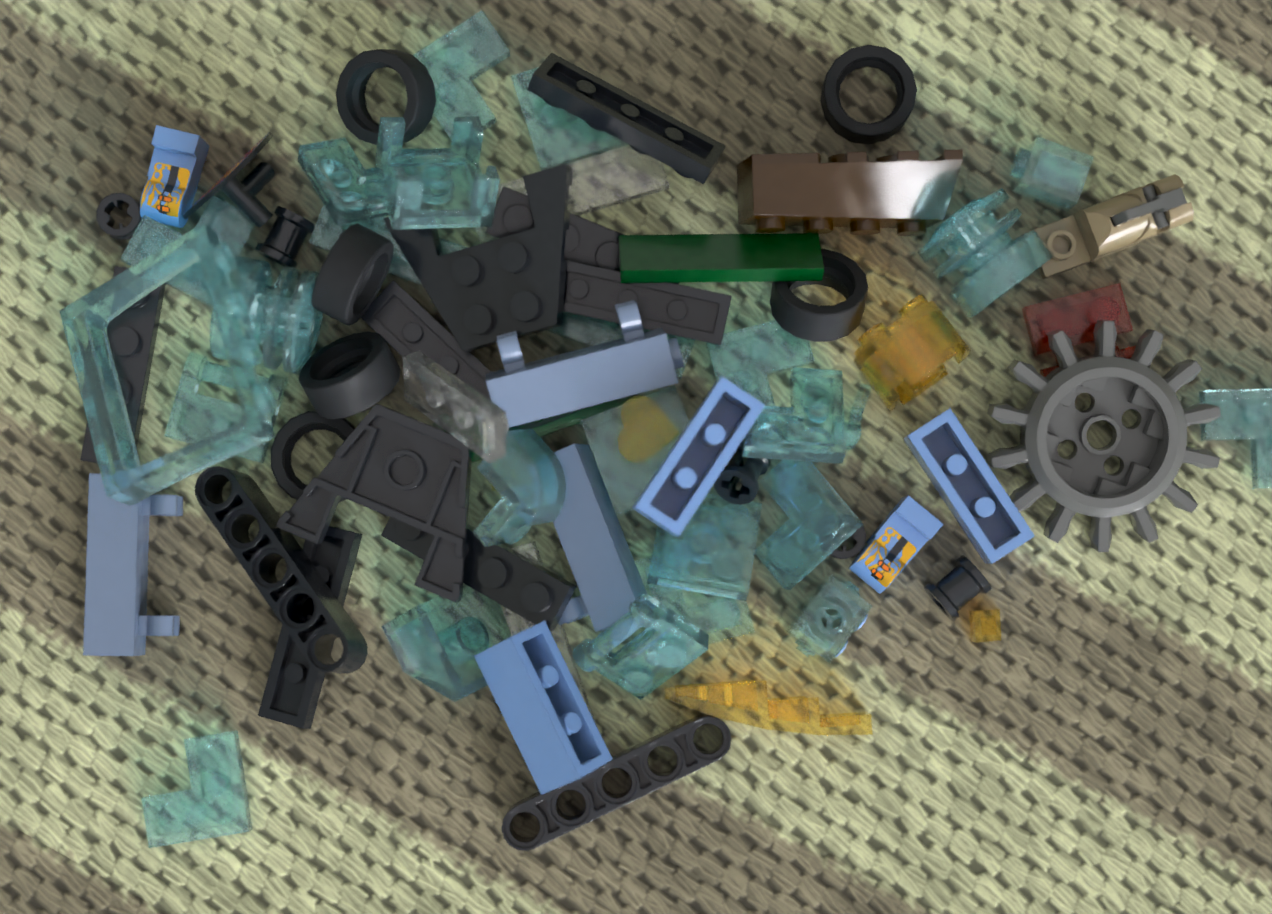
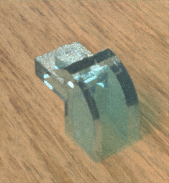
M533 429L506 431L477 466V469L502 496L473 531L485 547L503 543L514 544L528 533L532 525L555 521L565 500L566 482L564 471L559 459Z

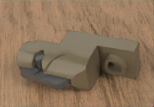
M1176 174L1168 176L1143 187H1138L1108 200L1080 209L1072 216L1028 231L1025 236L1042 280L1131 248L1141 241L1191 222L1194 217L1192 203H1187L1182 191L1185 185L1181 178Z

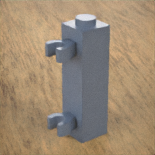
M635 300L615 304L623 338L529 363H524L516 331L497 335L496 340L504 369L487 373L486 384L499 430L679 383L675 369L684 367L677 338L668 340L662 328L644 332Z
M574 443L530 462L538 483L509 494L516 513L522 511L527 513L544 505L547 506L581 593L580 596L570 599L558 624H569L589 615L595 632L612 629L614 636H618L641 627L640 616L654 610L590 446Z
M106 464L105 473H89L83 656L145 655L146 636H179L180 616L147 615L149 516H183V496L150 495L151 477L136 474V465Z

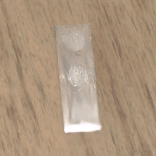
M421 351L403 356L405 401L488 463L506 457V434L508 433L509 425L504 410Z

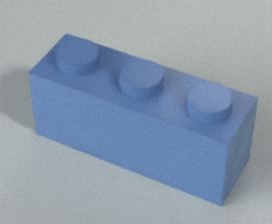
M723 376L716 380L634 503L632 509L671 535L679 536L765 405Z
M951 408L903 438L984 563L993 564L1035 537Z
M545 621L519 632L474 656L541 795L580 779L613 760Z

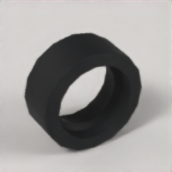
M864 45L849 49L835 59L825 76L820 99L825 120L835 133L850 142L870 145L888 140L902 129L915 106L917 87L913 71L900 55L886 47ZM864 67L877 68L888 74L894 82L897 92L896 106L891 114L882 121L870 124L858 122L848 116L842 108L839 98L840 86L845 77L855 69Z
M394 49L363 51L351 59L341 72L336 89L338 113L346 128L359 140L374 145L409 142L420 135L431 121L436 103L434 82L426 66L412 54ZM385 67L394 69L400 74L407 92V105L404 115L396 125L388 127L378 125L372 119L366 107L365 99L368 80L375 70Z
M359 223L349 226L335 242L322 264L312 292V306L347 326L356 323L374 301L388 273L394 251V244L391 240Z
M821 249L824 264L822 281L772 282L770 306L774 319L782 329L795 337L813 342L834 341L848 336L860 325L868 293L866 274L859 265L842 253L827 249ZM819 284L833 288L841 293L846 300L835 305L819 306L801 300L791 290L803 285Z
M367 331L342 337L320 349L302 367L298 381L320 417L338 419L363 412L381 401L393 390L399 381L401 369L384 338L379 333Z
M307 411L291 418L277 432L271 447V470L277 484L291 498L298 500L304 493L303 490L307 485L296 477L291 466V453L295 443L304 434L313 430L331 431L345 441L354 431L355 427L345 418L327 419L320 417L316 411ZM341 497L339 502L346 500V498Z

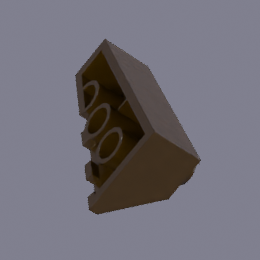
M963 149L944 150L942 156L934 160L919 161V150L898 151L897 155L882 156L877 158L875 162H869L867 152H847L833 155L828 158V163H821V154L819 153L752 154L737 165L738 225H755V231L758 233H778L785 231V226H803V233L826 234L833 232V227H850V234L852 235L880 233V228H897V235L899 236L924 235L927 233L928 227L945 219L963 161Z

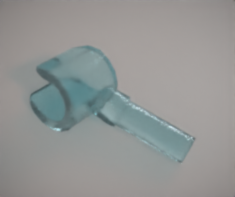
M860 384L849 413L848 422L833 421L830 448L851 450L856 446L861 436L860 423L872 390L871 386Z

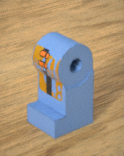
M156 125L151 145L154 146V151L147 174L148 180L144 186L140 201V216L145 220L183 228L188 218L184 219L182 215L192 206L209 145L200 135Z
M909 495L905 496L866 541V546L853 560L848 569L880 594L897 578L911 559L944 524Z

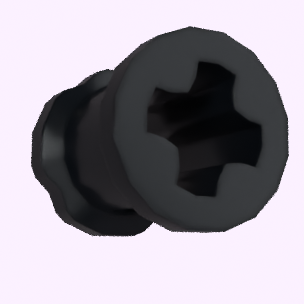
M277 206L274 211L277 218L264 243H258L254 250L266 258L295 271L298 265L295 258L307 235L314 234L317 226L304 217L286 208Z
M744 438L714 483V488L718 495L732 504L743 505L753 501L759 490L757 480L760 475L767 472L771 463L769 452L764 449L761 443ZM745 453H749L746 463L743 465V456ZM741 478L742 486L740 490H736L737 484Z
M961 555L956 560L957 566L936 584L928 583L924 587L929 597L952 621L960 617L958 611L980 592L987 594L992 589L984 575L964 555Z

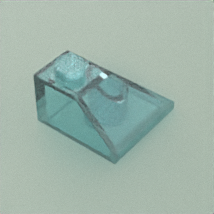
M466 584L463 585V595L460 602L455 603L438 596L410 609L381 626L403 672L453 702L488 685L474 656L515 635L500 604Z

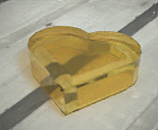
M643 395L634 396L628 399L622 406L620 415L624 429L618 437V450L627 461L642 463L650 459L680 434L659 406L649 397Z

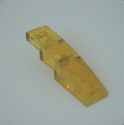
M764 679L664 686L666 699L717 718L763 729L813 735H873L870 713L864 711L820 715L819 697L809 695L768 698L767 683Z

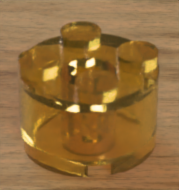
M923 294L905 304L898 312L901 317L887 328L882 322L878 323L857 340L861 346L854 352L856 357L853 362L890 411L896 408L898 400L902 405H905L943 379L948 374L944 364L952 357L960 364L971 351L934 301L928 302Z

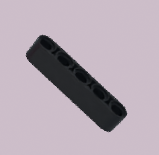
M220 466L204 470L198 477L195 485V496L198 503L308 663L314 669L327 673H352L358 670L364 664L368 654L364 636L294 536L276 527L280 516L256 482L248 474ZM230 481L232 491L229 498L224 502L222 490L225 484ZM257 519L259 531L255 539L251 541L249 538V528L252 522ZM284 558L287 570L285 576L278 581L276 566ZM312 598L315 610L311 619L306 621L303 616V607L305 602ZM339 638L343 644V653L341 658L335 662L331 656V646L335 639Z
M702 714L695 716L612 756L613 760L580 779L541 795L539 791L518 801L510 807L503 819V837L511 847L522 851L532 850L718 761L726 755L731 746L730 730L724 721L716 715ZM714 724L721 730V742L714 750L704 751L694 744V733L701 725ZM658 746H668L677 755L675 766L668 772H657L648 764V755ZM622 768L627 771L632 780L629 789L621 794H612L607 791L603 785L602 778L608 770ZM575 790L581 793L586 802L584 811L575 816L564 814L559 809L557 803L558 796L562 792ZM521 812H529L535 815L540 825L539 832L529 838L518 835L512 825L515 815Z

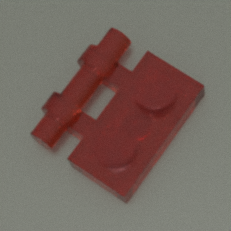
M1120 283L1026 306L1022 309L1034 356L1052 352L1049 347L1047 333L1055 329L1063 330L1071 339L1073 347L1094 342L1093 333L1097 320L1114 321L1117 336L1133 331ZM1115 342L1116 356L1129 359L1133 355L1136 345L1119 349ZM1056 356L1057 365L1040 369V375L1044 378L1059 367Z

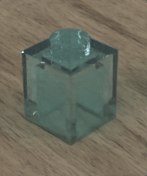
M1038 136L1028 147V150L1020 147L1010 170V176L1017 178L1012 192L1068 212L1078 203L1094 157Z

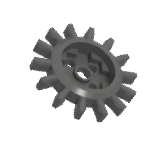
M1097 320L1093 333L1095 342L1094 355L1077 358L1071 339L1063 330L1055 329L1047 333L1049 347L1056 356L1059 367L1045 378L1031 364L1015 359L1008 366L1009 370L1016 380L1030 387L1033 393L1024 409L1014 408L1006 403L989 404L987 414L1002 424L1020 425V444L1010 448H998L987 454L986 457L988 465L993 468L1007 469L1017 464L1025 463L1032 478L1026 484L1014 490L1009 496L1019 512L1029 508L1044 494H1047L1056 501V506L1046 521L1043 535L1058 543L1067 533L1070 522L1077 512L1091 517L1089 538L1092 548L1097 552H1109L1112 540V517L1129 514L1134 531L1142 539L1150 543L1159 538L1156 523L1151 518L1147 505L1161 494L1176 508L1191 513L1196 509L1198 504L1191 493L1180 488L1173 480L1182 463H1189L1201 469L1218 468L1220 457L1205 448L1187 447L1186 445L1188 426L1209 423L1221 417L1220 406L1208 403H1197L1182 408L1175 394L1178 389L1191 382L1202 370L1197 361L1187 359L1179 362L1163 377L1150 369L1151 362L1161 348L1164 334L1156 330L1147 329L1139 338L1133 355L1126 359L1115 354L1117 332L1114 321ZM1081 393H1087L1091 398L1089 408L1084 411L1077 410L1075 406V399ZM1134 409L1137 413V421L1133 426L1125 427L1122 423V415L1125 411ZM1096 421H1107L1113 431L1111 441L1105 447L1093 448L1087 441L1088 428ZM1063 440H1071L1074 446L1072 454L1068 457H1060L1057 451L1058 445ZM1117 456L1120 461L1119 470L1113 474H1108L1104 469V463L1107 458Z

